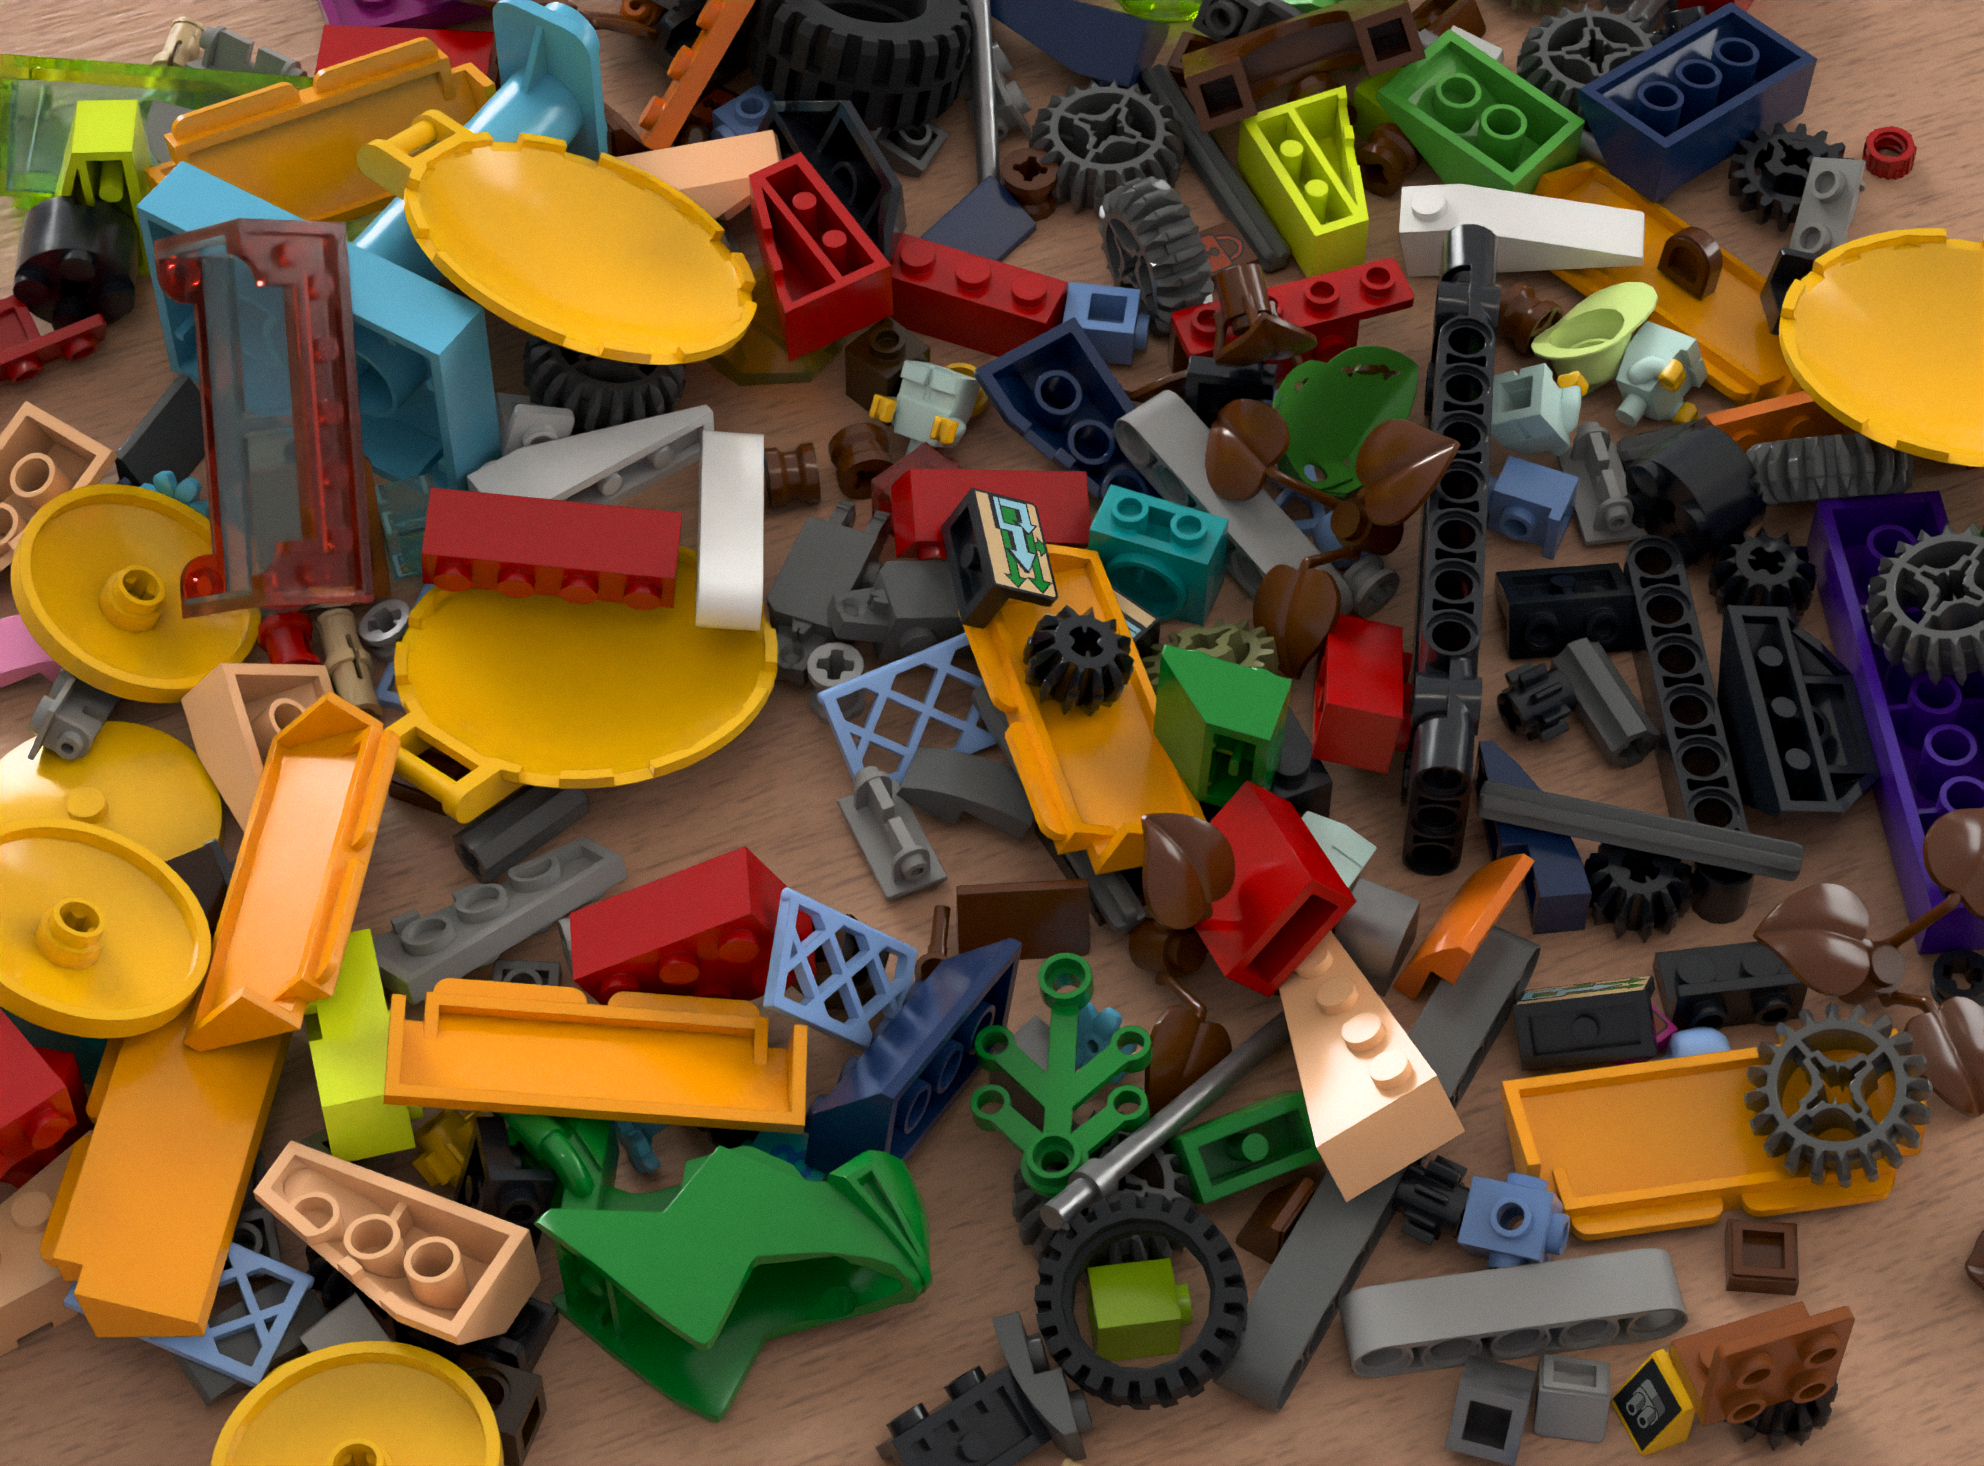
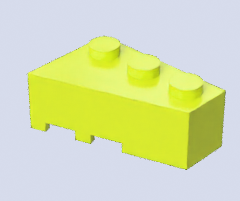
M1346 86L1258 112L1256 116L1240 121L1237 167L1264 211L1290 247L1291 254L1306 278L1365 264L1369 216L1360 165H1357L1354 150L1355 137L1353 126L1350 125L1348 116Z
M138 99L77 101L54 197L76 196L75 204L95 207V201L98 199L109 202L127 213L139 230L140 255L137 275H151L136 206L151 192L144 169L152 167Z
M368 928L353 931L349 935L333 997L308 1002L304 1014L331 1154L348 1162L416 1148L411 1121L424 1118L422 1107L383 1104L390 1010H387L371 930Z

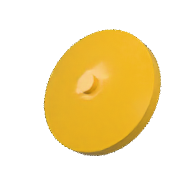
M122 484L88 485L64 492L48 501L35 513L19 539L11 563L12 594L20 617L29 633L38 645L62 668L83 682L106 693L147 703L181 702V698L220 663H244L256 642L259 633L258 626L261 624V601L255 578L246 560L234 543L209 519L193 508L167 495L145 488Z
M106 721L93 741L88 753L81 758L64 759L55 751L42 746L32 761L27 757L36 739L34 737L10 751L0 760V823L32 817H54L86 822L111 830L135 841L164 862L201 848L203 843L216 838L223 850L225 818L219 791L198 755L183 742L165 732L136 723Z
M54 817L22 818L0 823V1007L30 1023L52 1031L99 1039L122 1038L147 1033L162 1027L182 1013L193 1000L206 974L212 949L208 921L199 901L185 881L168 864L145 847L121 834L100 826Z
M359 1341L313 1351L282 1366L263 1379L244 1397L228 1418L218 1437L210 1466H504V1453L494 1412L482 1390L465 1371L446 1358L421 1347L391 1341Z

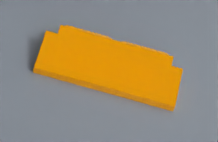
M419 37L321 69L314 76L312 87L298 91L291 83L281 82L182 114L174 120L172 132L163 135L172 160L146 168L144 171L152 191L183 160L325 230L384 210L396 197L362 174L357 165V153L362 146L375 139L388 140L411 127V123L416 116L431 109L442 112L464 126L496 93V86L491 79L471 62L451 68L449 57L433 41L426 37ZM422 148L410 156L413 158L424 152L425 149Z
M1591 159L1541 175L1533 195L1642 211L1645 215L1644 266L1549 270L1586 297L1606 287L1625 282H1643L1652 286L1658 296L1655 310L1646 320L1696 338L1701 352L1700 358L1703 359L1708 374L1704 381L1739 406L1803 391L1785 362L1779 336L1770 333L1760 300L1761 291L1767 280L1765 277L1719 246L1723 258L1719 280L1715 292L1701 300L1657 269L1666 241L1684 228L1691 227L1689 224L1657 202L1652 203L1610 174L1607 168ZM1644 322L1634 330L1636 333L1644 324Z
M1046 544L1058 593V599L1053 605L1045 607L1009 598L984 629L963 625L991 702L1006 715L1009 727L1005 731V739L1040 831L1046 837L1053 840L1058 855L1086 850L1095 875L1143 866L1144 835L1141 816L1151 813H1178L1197 817L1206 821L1199 801L1196 800L1153 733L1157 697L1098 552ZM1066 604L1079 616H1082L1083 613L1093 607L1095 619L1101 622L1116 619L1117 631L1115 634L1131 638V652L1129 656L1134 659L1132 665L1133 673L1128 684L1124 685L1120 698L1113 703L1111 708L1100 705L1099 709L1090 717L1078 706H1074L1073 709L1064 715L1061 703L1054 699L1040 703L1039 691L1041 687L1025 684L1027 665L1022 661L1024 658L1023 649L1028 637H1032L1037 623L1043 619L1045 614L1056 616Z
M330 690L272 738L212 941L210 962L199 986L183 1040L184 1044L198 1052L300 1030L307 1003L333 997L402 741H400V736L391 730L385 732L382 730L384 723Z
M445 978L435 985L433 992H426L424 1021L404 1020L406 995L392 994L383 1104L803 1134L806 1108L808 1025L794 1024L787 1049L768 1047L769 1018L760 1017V1011L757 1006L749 1001L621 991L615 993L609 999L608 1005L587 1004L585 994L574 987Z
M196 992L186 1009L162 1027L135 1036L108 1038L86 1105V1113L90 1121L95 1124L92 1135L79 1139L71 1150L39 1248L43 1261L48 1266L57 1267L64 1281H77L74 1295L96 1337L204 1336L293 1031L198 1052L183 1043L196 999Z
M1897 1028L1892 1029L1890 1037L1899 1033ZM1757 1047L1502 1081L1501 1099L1516 1173L1534 1176L1549 1183L1547 1191L1556 1194L1564 1205L1562 1213L1570 1215L1569 1232H1573L1575 1236L1586 1241L1709 1225L1719 1221L1723 1211L1744 1209L1746 1213L1754 1217H1767L1881 1201L1891 1194L1897 1169L1889 1166L1881 1158L1876 1161L1879 1179L1875 1182H1869L1865 1178L1862 1167L1850 1170L1852 1183L1847 1189L1840 1186L1836 1170H1828L1826 1180L1822 1185L1818 1186L1811 1182L1810 1163H1807L1799 1173L1792 1176L1786 1172L1784 1167L1787 1153L1779 1157L1769 1158L1763 1147L1769 1135L1756 1136L1753 1134L1750 1126V1120L1759 1112L1748 1110L1744 1101L1745 1093L1758 1088L1748 1081L1746 1075L1748 1067L1767 1065L1759 1057ZM1830 1050L1822 1054L1830 1060L1844 1062L1856 1057L1860 1052ZM1800 1067L1790 1077L1783 1095L1782 1109L1788 1119L1800 1110L1798 1102L1807 1095L1811 1088L1805 1073ZM1889 1072L1877 1080L1878 1089L1869 1096L1866 1102L1871 1108L1872 1117L1878 1124L1883 1121L1890 1111L1895 1098L1896 1084ZM1823 1080L1829 1104H1832L1834 1098H1836L1837 1105L1847 1102L1855 1111L1849 1087L1845 1086L1842 1092L1840 1086L1830 1088ZM1921 1101V1103L1927 1106L1926 1101ZM1926 1124L1911 1125L1921 1137V1144L1917 1149L1896 1144L1902 1157L1920 1155ZM1842 1128L1828 1129L1817 1137L1812 1133L1809 1134V1136L1820 1140L1835 1142L1856 1138L1851 1132Z

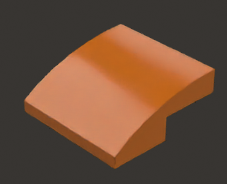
M1524 853L1494 860L1471 874L1454 895L1392 987L1415 1001L1433 973L1454 985L1517 893L1535 860Z

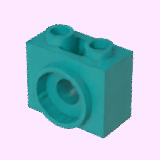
M1111 484L1089 529L1088 550L1098 552L1110 584L1160 618V621L1175 618L1191 624L1198 623L1204 627L1224 583L1229 519Z

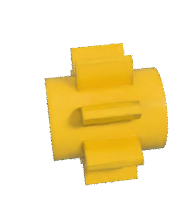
M444 1108L428 1119L414 1134V1139L420 1145L418 1149L420 1154L411 1163L431 1187L439 1182L442 1186L450 1182L456 1189L476 1117H485L481 1111H473L470 1114L466 1110L460 1114L457 1109Z

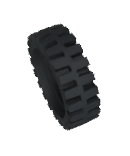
M1135 1192L1119 1194V1201L1109 1203L1105 1198L1091 1204L1094 1210L1085 1216L1078 1212L1068 1221L1070 1228L1064 1235L1057 1232L1050 1242L1051 1253L1048 1258H1042L1038 1269L1040 1283L1035 1285L1034 1301L1038 1309V1314H1036L1038 1326L1055 1362L1059 1367H1062L1063 1372L1074 1383L1091 1396H1097L1107 1404L1120 1408L1122 1405H1128L1134 1410H1150L1151 1405L1159 1404L1163 1408L1178 1405L1179 1398L1186 1395L1194 1398L1205 1391L1203 1385L1212 1378L1217 1381L1226 1371L1225 1363L1230 1357L1235 1358L1241 1346V1333L1246 1331L1248 1320L1246 1310L1248 1303L1247 1286L1241 1265L1233 1248L1216 1225L1203 1213L1199 1214L1191 1205L1181 1200L1169 1201L1162 1194L1148 1193L1147 1198H1139ZM1134 1235L1162 1236L1187 1248L1203 1266L1210 1287L1208 1318L1196 1341L1176 1359L1151 1368L1120 1367L1096 1355L1081 1337L1074 1315L1076 1285L1088 1262L1110 1243Z

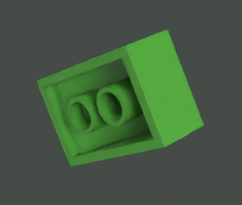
M1450 29L1424 50L1425 59L1406 65L1377 91L1376 100L1445 184H1467L1533 195L1542 174L1568 167L1575 163L1585 121Z

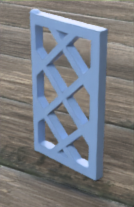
M966 633L817 693V700L824 709L854 785L856 784L855 775L864 768L862 760L869 743L901 756L896 771L888 774L891 781L896 779L901 784L929 718L961 732L956 746L948 750L972 754L997 743L991 732L976 727L980 714L973 703L965 721L933 708L946 675L975 688L981 686L983 678L950 665L955 651L969 645ZM921 664L936 670L923 703L891 689L896 674ZM860 689L876 695L863 728L844 719L836 699ZM886 699L919 713L906 747L873 733ZM851 735L859 738L856 746Z
M784 888L781 891L763 1007L866 1051L873 1037L868 1021L880 1010L883 1011L884 1017L893 1019L902 1009L904 999L913 983L917 949L793 889ZM798 910L809 914L815 927V931L802 942L795 928ZM839 929L855 936L860 950L847 962L844 960L835 936ZM822 945L832 975L820 986H817L807 956ZM882 950L898 956L895 976L890 983L879 957V953ZM866 966L876 995L862 1007L851 977ZM792 969H794L805 998L800 1003L784 997L787 975ZM837 990H839L849 1017L844 1023L829 1017L824 1001Z
M231 1242L227 1256L231 1268L223 1271L218 1287L236 1281L249 1315L212 1328L207 1324L204 1336L137 1338L251 1387H255L264 1379L307 1290L312 1288L315 1279L311 1275ZM263 1272L292 1285L284 1303L260 1311L247 1277ZM74 1281L64 1299V1306L84 1314L74 1295L77 1281ZM274 1321V1323H273V1325H272V1327H271V1329H270V1331H269V1333H268V1330H267L265 1324L268 1323V1322ZM254 1328L261 1349L252 1367L219 1353L215 1341Z

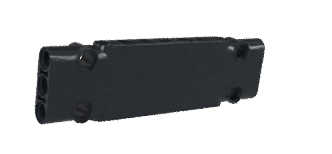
M1462 224L1454 227L1446 233L1443 240L1433 319L1431 362H1428L1424 399V416H1429L1427 429L1455 439L1460 443V447L1445 475L1421 506L1411 671L1412 695L1409 705L1411 733L1407 745L1408 750H1405L1401 806L1405 807L1402 847L1403 864L1409 870L1426 876L1449 874L1456 870L1461 862L1472 791L1474 738L1478 734L1482 697V677H1477L1478 654L1482 634L1495 340L1498 329L1501 287L1496 285L1497 237L1488 228L1476 224Z

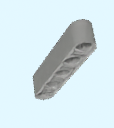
M1164 390L1116 420L1114 423L1116 441L1125 456L1164 500L1229 519L1225 568L1254 600L1262 580L1274 566L1284 564L1299 570L1300 563L1305 557L1320 554L1321 552L1263 488L1252 499L1241 502H1233L1222 498L1213 490L1208 481L1205 468V454L1210 429L1182 398L1170 390ZM1331 563L1316 567L1327 571L1336 581L1341 594L1340 614L1347 615L1353 610L1354 600L1346 581Z
M1644 1248L1372 1285L1348 1293L1341 1299L1338 1305L1353 1371L1357 1375L1367 1378H1381L1465 1366L1468 1354L1494 1361H1504L1655 1340L1678 1332L1688 1321L1671 1255L1667 1251L1658 1248Z

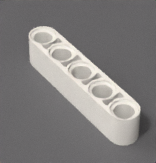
M702 430L698 489L695 627L760 631L763 600L764 435Z

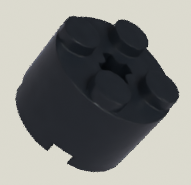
M59 196L40 202L31 208L25 216L19 237L13 294L19 301L26 303L29 312L51 323L54 330L102 313L106 324L109 325L124 315L129 314L134 308L140 255L139 230L127 213L109 202L96 199L95 207L75 204L76 196Z
M1696 422L1688 423L1629 465L1626 472L1627 495L1624 496L1632 501L1634 507L1631 522L1639 529L1644 528L1649 535L1662 536L1675 543L1682 554L1686 570L1692 565H1701L1718 553L1722 544H1731L1740 531L1747 533L1763 521L1766 514L1763 492L1755 497L1749 479L1757 474L1745 452L1730 436L1719 428L1708 425L1704 429L1699 430L1694 428Z

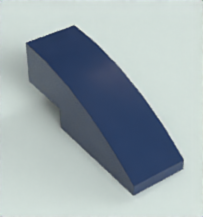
M1492 740L1479 741L1473 778L1477 799H1479L1483 783L1489 780L1542 791L1522 767ZM1482 818L1491 862L1523 853L1535 860L1522 882L1533 935L1585 930L1592 892L1581 857L1571 836Z

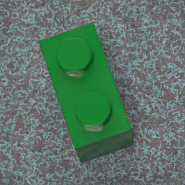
M1284 1091L1177 1132L1168 1139L1169 1154H1178L1180 1174L1188 1175L1191 1200L1194 1201V1204H1207L1322 1159L1316 1148L1303 1091Z

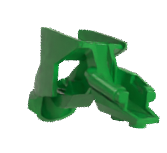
M492 1112L495 1117H504L510 1124L507 1128L510 1145H517L520 1149L521 1169H552L555 1171L557 1186L550 1209L534 1222L537 1228L550 1236L554 1241L564 1291L555 1294L551 1299L553 1306L557 1307L558 1312L613 1359L675 1405L710 1422L718 1423L725 1418L761 1349L770 1339L865 1315L895 1305L914 1302L932 1284L929 1222L924 1201L904 1161L887 1152L877 1150L864 1151L830 1172L827 1181H806L793 1164L757 1148L739 1146L728 1149L719 1145L712 1154L685 1162L681 1185L648 1193H629L614 1187L620 1153L614 1121Z

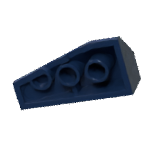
M990 0L991 16L1074 73L1091 77V80L1099 87H1110L1114 79L1119 88L1124 89V86L1130 88L1137 83L1139 86L1142 80L1140 77L1141 72L1146 67L1152 68L1170 28V25L1074 0Z
M1075 317L975 369L974 377L1004 422L1063 471H1086L1088 491L1098 500L1103 502L1111 484L1164 500L1125 456L1116 441L1114 423L1136 407Z

